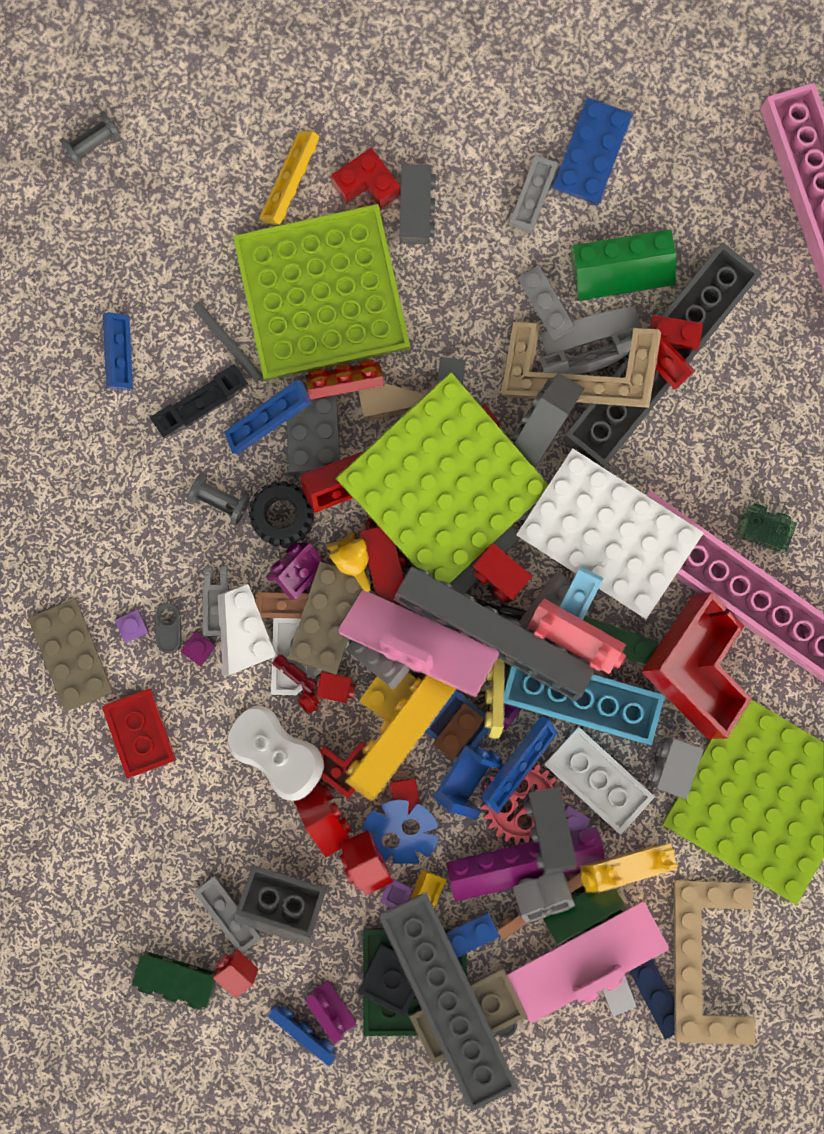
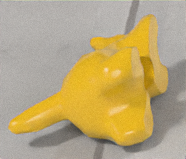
M352 532L339 541L327 544L326 547L330 551L329 556L339 571L354 576L363 590L369 592L370 584L364 571L369 560L365 541L362 538L356 539L355 533Z

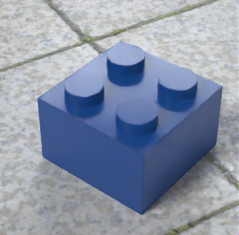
M455 690L425 732L436 740L463 703L484 719L486 713ZM485 720L465 745L473 748L477 746L489 730V728H485Z

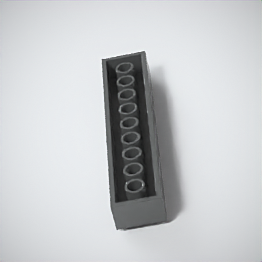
M723 242L662 315L663 317L703 323L698 350L674 347L688 363H690L762 274ZM629 357L613 377L626 378ZM655 369L649 408L591 403L565 434L562 441L604 468L671 385Z

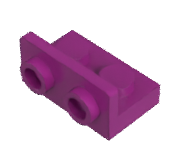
M297 542L291 545L286 550L287 554L281 560L276 561L270 567L271 571L266 575L268 581L277 582L290 600H296L315 578L319 563H326L311 543Z
M326 980L306 995L304 1001L334 1045L343 1039L346 1031L356 1025V1020L329 980Z

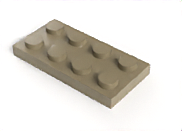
M323 562L319 563L288 659L337 675L349 639L339 634L338 629L363 590L354 576L341 573L335 566Z
M77 599L70 600L28 618L64 712L114 693Z
M503 967L470 983L493 1034L527 1017ZM422 1008L409 1014L432 1065L444 1060V1054Z

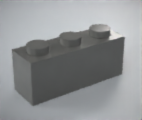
M402 164L400 244L429 245V237H434L435 222H430V213H435V198H431V189H436V174H431V165Z
M560 787L529 792V800L525 801L527 816L533 817L534 826L530 827L533 843L538 842L540 852L535 853L538 869L543 868L545 875L576 869L577 862Z

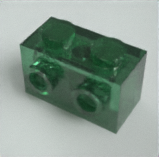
M753 503V505L746 506L734 536L781 554L787 552L797 523L791 521V517L786 514L777 512L775 515L767 512L768 508L763 505Z

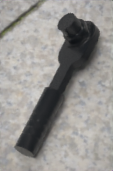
M475 598L476 603L483 607H492L499 611V614L521 619L527 611L504 604L499 606Z

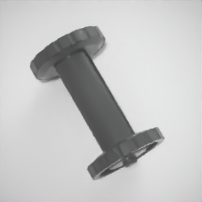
M104 111L99 113L102 122L69 143L64 137L60 139L61 144L67 151L66 155L68 158H72L78 168L83 166L80 160L82 156L109 138L113 137L117 142L122 140L115 128V123L111 122Z
M200 473L191 486L187 496V503L192 505L199 499L231 515L230 524L237 526L246 512L250 496L244 494L239 500L207 484V475Z

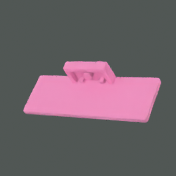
M364 590L361 591L338 629L339 634L384 654L390 660H397L414 671L427 674L472 696H477L499 656V651Z
M641 902L507 974V977L530 1023H533L576 999L578 1002L584 1000L585 1003H589L598 998V992L608 988L610 991L623 984L621 980L626 978L624 973L662 954L669 947L646 904Z

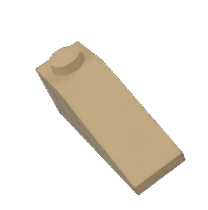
M389 384L358 391L364 421L406 413L426 395Z

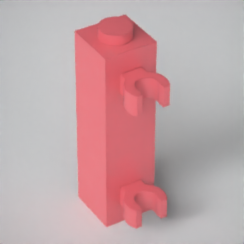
M545 598L538 606L527 626L535 631L534 634L542 639L547 638L580 658L587 660L591 663L590 666L598 671L601 669L610 674L614 666L619 669L626 657L622 653L626 644Z

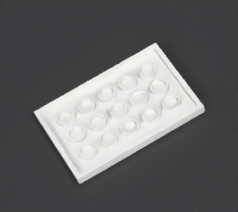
M572 448L516 535L576 574L581 566L603 577L599 587L600 590L647 619L704 532Z

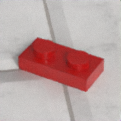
M652 315L649 329H659L672 346L691 350L699 349L703 323Z
M661 334L655 369L676 390L695 370Z

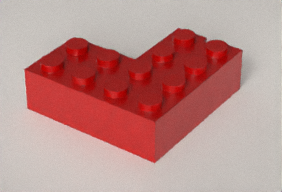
M713 592L692 595L641 672L707 739H727L752 698L720 666V663L741 633L744 625L730 611L722 612L727 607Z

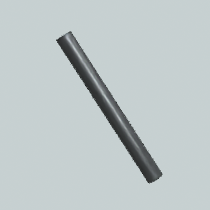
M197 302L193 306L195 312L257 383L263 378V375L202 303Z

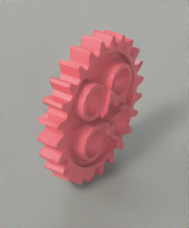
M536 764L524 778L527 782L526 788L521 792L514 791L509 798L511 802L509 810L505 812L499 811L497 814L490 810L486 804L480 806L481 809L488 810L483 819H492L488 828L491 829L497 826L495 835L498 837L505 833V842L514 837L515 845H518L520 838H523L524 843H529V838L532 837L530 827L534 826L532 816H530L531 823L528 827L521 828L517 824L519 816L527 814L526 808L520 807L513 819L507 821V817L518 806L516 799L518 797L523 799L534 784L537 785L535 791L555 788L552 784L556 781V778L547 779L546 777L549 773L547 769L539 773V764ZM489 776V779L493 781L495 777Z

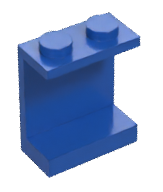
M465 745L432 798L451 813L477 820L482 811L468 799L489 766L500 770L504 765L502 763L504 758L492 750L488 752L478 745L476 748Z

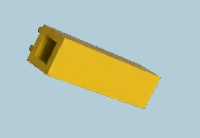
M671 843L657 844L580 866L582 884L586 892H601L678 869V863L675 860V851Z

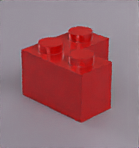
M372 147L331 175L333 187L346 204L367 191L381 210L401 196L400 185Z
M494 543L472 567V570L475 571L473 576L484 585L488 582L491 585L490 588L494 590L491 594L501 603L505 602V600L510 603L533 577Z
M362 741L359 742L346 760L342 759L326 745L320 750L324 762L321 778L347 799L350 798L356 789L346 782L350 776L346 772L355 760L361 762L366 755L362 752L366 747V744Z
M318 781L309 794L300 800L294 801V804L306 831L326 858L342 849L340 843L350 839L349 832L352 829L345 817L340 819L342 814L335 802L331 803L334 796L328 785L323 787Z
M368 830L340 843L343 854L339 856L345 867V875L349 883L353 882L355 888L359 889V891L362 890L365 896L393 883L390 871Z

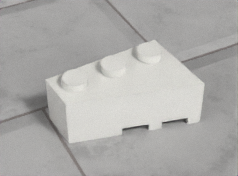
M243 585L219 594L218 612L219 627L221 628L222 676L234 674L275 657V652L249 585Z

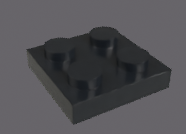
M381 943L357 993L404 1017L415 993L395 950Z

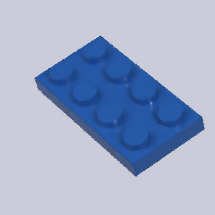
M587 97L552 189L599 205L633 114Z

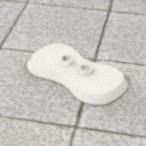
M258 705L246 709L232 725L227 739L228 747L233 757L242 763L260 769L268 778L273 790L281 798L290 801L300 800L309 794L318 783L324 768L320 751L313 744L290 736L281 726L277 716L269 708Z

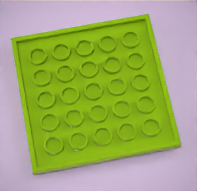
M378 204L233 236L264 381L411 349Z
M448 373L335 478L416 568L424 569L431 575V578L437 581H445L449 584L541 498L548 487L546 481L452 373Z
M751 700L727 739H710L702 753L687 799L677 796L662 825L797 905L824 858V742Z

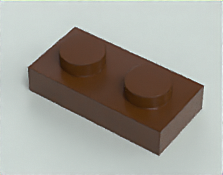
M463 703L432 745L454 760L485 719Z

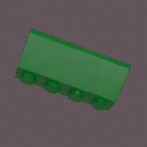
M671 229L573 245L570 251L578 301L676 285V251Z

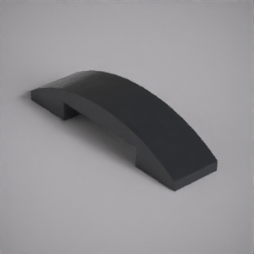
M235 364L213 377L214 380L173 406L169 404L150 416L151 421L163 439L193 425L248 386L247 381Z

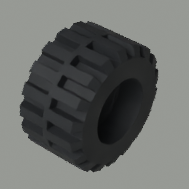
M274 481L269 486H262V490L254 494L255 499L249 505L251 508L249 511L250 523L257 535L266 543L268 542L276 547H288L287 545H293L301 539L303 541L306 538V534L311 531V525L314 522V511L305 497L303 489H300L294 483L288 484L287 481H282L281 483ZM287 500L296 508V519L286 528H275L269 523L267 512L273 503Z

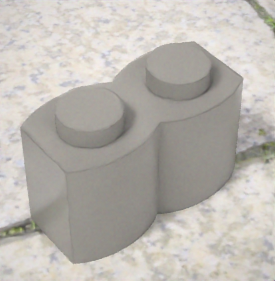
M563 872L543 874L542 877L534 880L526 878L519 881L518 885L513 887L519 910L525 923L539 920L549 914L559 913L575 906Z

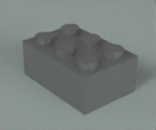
M559 372L553 381L549 378L547 379L541 391H539L532 402L530 410H528L521 421L520 428L516 430L511 439L514 442V446L535 468L585 389Z
M336 395L311 399L310 405L286 421L289 473L291 476H300L341 460Z
M252 865L235 913L234 923L309 946L327 888Z

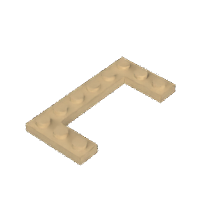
M513 322L501 395L504 397L535 399L547 379L549 378L553 381L557 373L532 372L540 328L537 323ZM633 329L626 378L562 374L585 388L577 402L649 408L661 337L660 330Z
M674 881L675 1042L756 1045L755 1017L703 1015L701 908L753 910V883Z

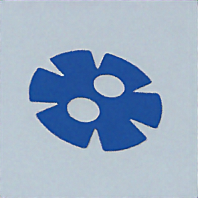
M407 800L389 801L382 804L387 817L385 818L373 810L366 818L362 831L368 830L371 834L377 835L372 838L385 862L394 853L393 864H418L419 859L415 850L429 857L436 848L439 839L438 835L424 833L438 828L436 819L429 810L417 804L408 814L409 802ZM408 819L418 821L420 830L414 835L404 833L402 830L404 821ZM386 833L396 834L400 839L398 846L386 848L381 842L383 835Z

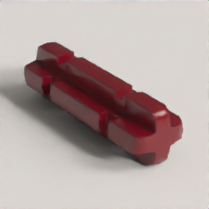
M282 654L277 655L273 660V666L278 670L282 669L283 674L297 685H302V689L307 693H312L317 687L318 683L314 679L308 678L304 671L292 662L289 663L288 659Z

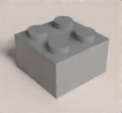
M665 737L664 742L659 741L655 755L659 756L656 766L651 765L647 775V780H650L649 786L687 799L704 749L673 738Z

